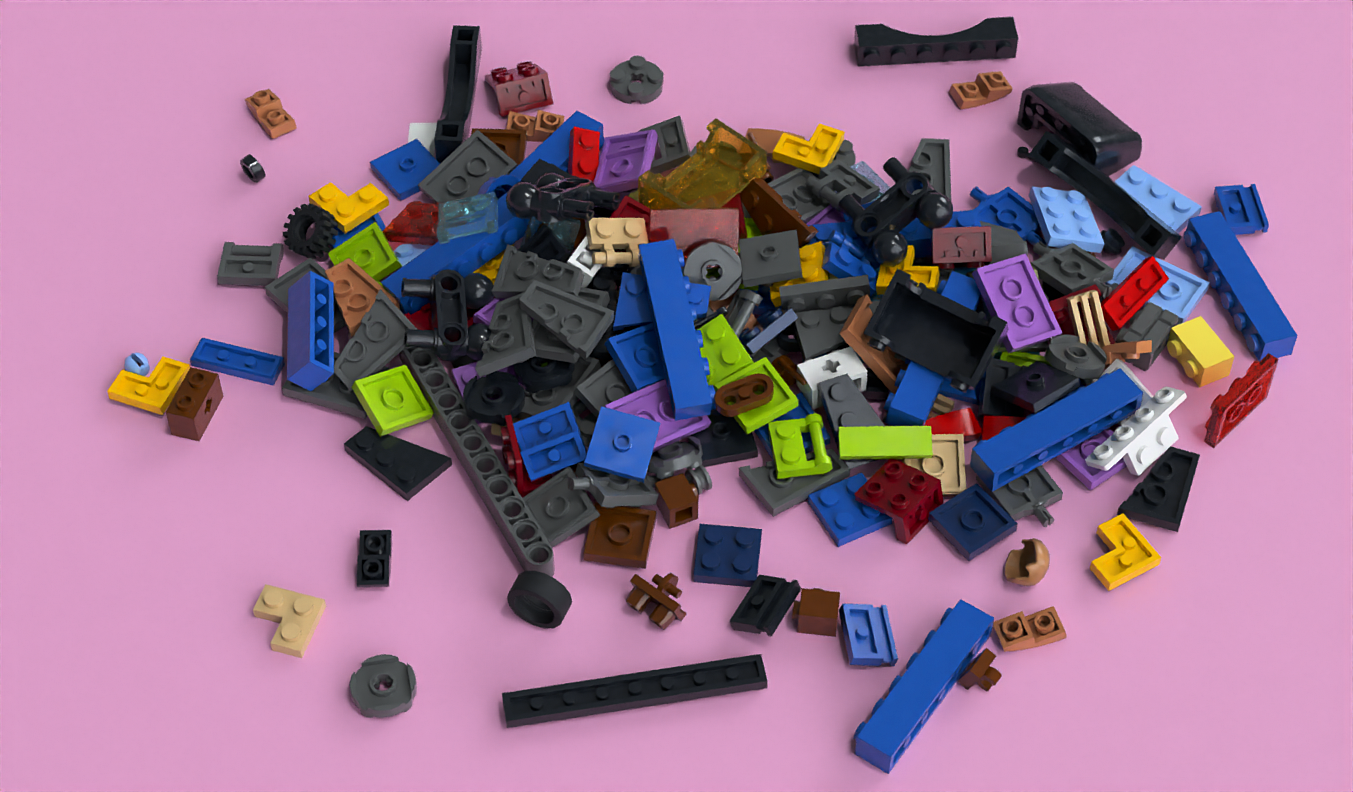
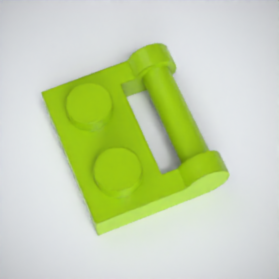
M813 413L805 418L768 423V434L777 479L824 474L832 470L831 458L826 453L822 434L824 424L820 414ZM810 432L815 455L814 460L807 461L801 433Z

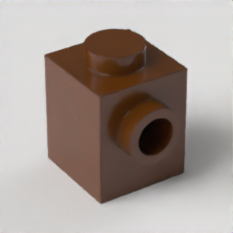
M684 473L664 478L655 483V491L659 494L656 504L669 529L698 519L699 495L695 485L688 483Z
M802 588L800 601L794 600L792 619L798 620L797 633L836 637L840 592L825 591L820 588Z

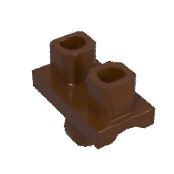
M668 573L664 578L658 574L654 575L652 582L658 585L657 588L637 574L630 580L634 588L626 599L627 604L637 612L642 613L650 601L655 603L657 607L651 613L649 619L661 629L665 630L675 618L682 621L687 615L681 609V605L669 597L672 595L678 599L682 594V590L676 587L678 577L673 573Z

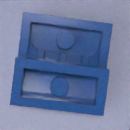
M569 402L513 423L516 438L521 449L520 453L531 481L585 461L587 450Z

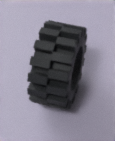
M302 204L301 209L296 207L293 210L295 215H288L287 218L290 219V222L284 223V228L288 229L283 232V237L287 238L284 241L285 245L289 246L288 249L306 258L316 259V256L321 258L324 256L323 251L328 253L331 250L329 244H335L336 240L332 239V237L338 236V231L333 228L337 227L338 224L334 221L335 217L330 212L313 204ZM315 222L314 233L306 241L307 230Z

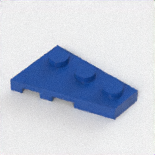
M623 272L613 331L624 330V327L637 325L642 327L653 323L642 275ZM690 283L691 293L687 294L689 303L694 302L697 319L707 317L711 286Z

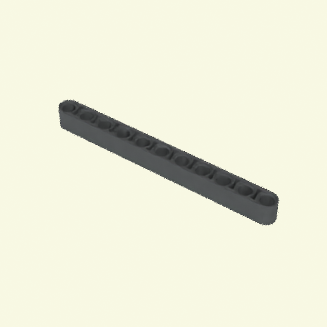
M405 348L399 353L402 364H406L434 412L433 417L523 570L538 571L553 577L555 568L551 545L475 419H470L467 416L464 401L438 357L431 349Z

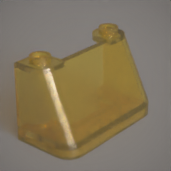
M714 119L707 125L706 130L710 134L706 141L700 140L697 142L696 154L666 177L659 173L654 174L649 170L638 177V202L676 222V224L689 227L702 225L710 215L740 193L752 179L764 176L767 170V151L720 120Z

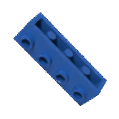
M309 271L288 288L287 380L312 391L334 374V283Z

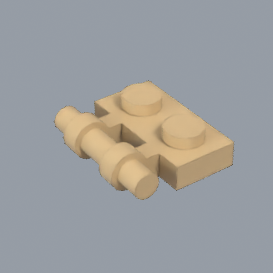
M592 218L590 221H586L585 227L589 249H601V252L592 253L593 264H603L604 267H614L615 264H629L630 267L640 265L638 259L639 245L648 243L644 218ZM614 249H626V252H615Z

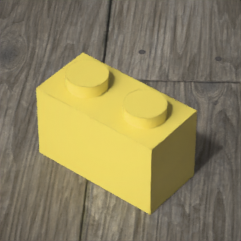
M1202 316L1174 326L1170 330L1166 347L1170 355L1176 358L1182 365L1186 375L1192 378L1199 388L1229 376L1235 356Z

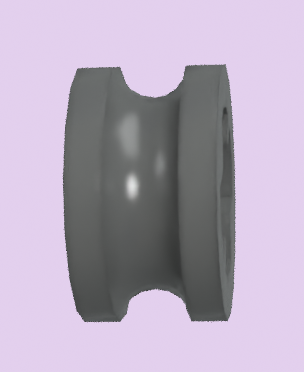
M703 465L696 467L695 470L688 469L685 471L688 483L695 485L698 495L702 493V489L706 491L712 489L711 478Z

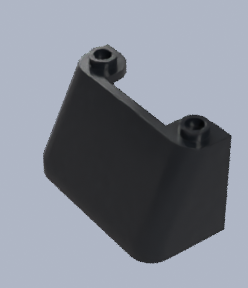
M1075 82L1032 85L1021 94L1017 124L1021 128L1028 131L1033 127L1038 129L1045 125L1108 177L1140 158L1142 150L1141 136Z
M897 268L864 331L865 337L869 339L867 344L881 352L888 349L951 380L949 385L961 392L966 393L968 389L974 390L1009 330L1008 322L995 315L987 321L985 313L973 311L926 288V285L921 282L918 285L916 281L910 279V274Z

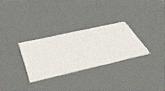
M410 123L408 143L418 139L434 156V138L437 123Z

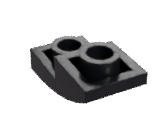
M360 530L359 555L357 558V587H389L392 560L391 530Z

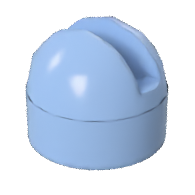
M135 352L125 359V371L141 376H146L149 373V363L143 354Z

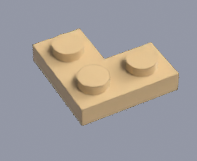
M265 584L253 612L257 618L280 623L270 643L272 651L303 658L326 608L325 599Z

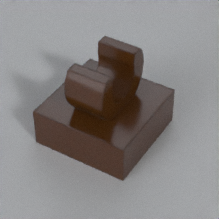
M985 648L972 660L957 682L967 690L977 682L982 689L989 691L992 685L995 686L1002 676L997 669L990 666L996 655L988 648Z

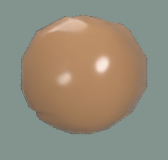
M1035 538L1022 540V544H1024L1022 549L1009 552L1005 564V577L1007 581L1015 584L1034 586L1046 575L1049 569L1050 554L1041 540Z

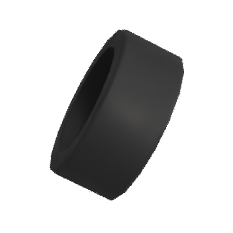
M524 571L520 573L507 596L508 604L515 614L524 621L541 628H555L561 625L572 604L571 595L563 584L555 578L538 571Z

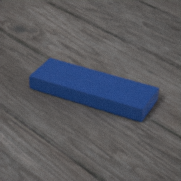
M201 338L190 358L191 366L273 386L285 365L284 357L206 338Z

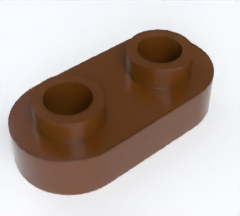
M756 373L726 384L715 393V407L720 414L733 417L769 403L774 396L773 381L765 374ZM756 391H761V392H763L762 394H759V395L754 394V392H756ZM734 402L735 404L727 405L726 403Z

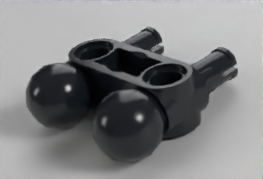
M896 157L890 158L883 165L884 171L896 184L866 209L851 194L844 196L838 204L839 208L852 221V230L861 239L862 243L871 249L874 260L885 267H894L902 263L906 258L908 251L907 241L899 232L913 220L918 218L920 223L929 229H940L949 223L953 215V204L950 199L937 192L928 183L923 174L917 171L909 172ZM922 189L919 193L912 195L914 191ZM876 226L875 230L867 232L871 227Z
M545 173L536 180L534 185L529 182H518L513 185L507 192L506 205L510 213L520 219L535 217L538 221L555 223L574 217L590 221L594 215V211L590 210L594 209V206L617 210L620 201H615V199H620V193L598 190L595 184L592 183V180L564 179L563 176L556 173Z
M450 269L442 270L437 275L432 274L429 279L403 278L401 283L402 297L428 298L430 301L432 330L406 329L404 347L431 349L435 355L446 361H453L465 355L474 360H482L484 353L481 349L484 341L489 340L491 331L489 325L483 323L472 324L468 327L466 307L480 310L492 302L494 299L492 280L480 273H471L463 278L458 272Z

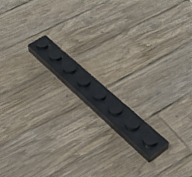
M756 654L502 693L507 728L765 689L767 688L768 681L762 655Z

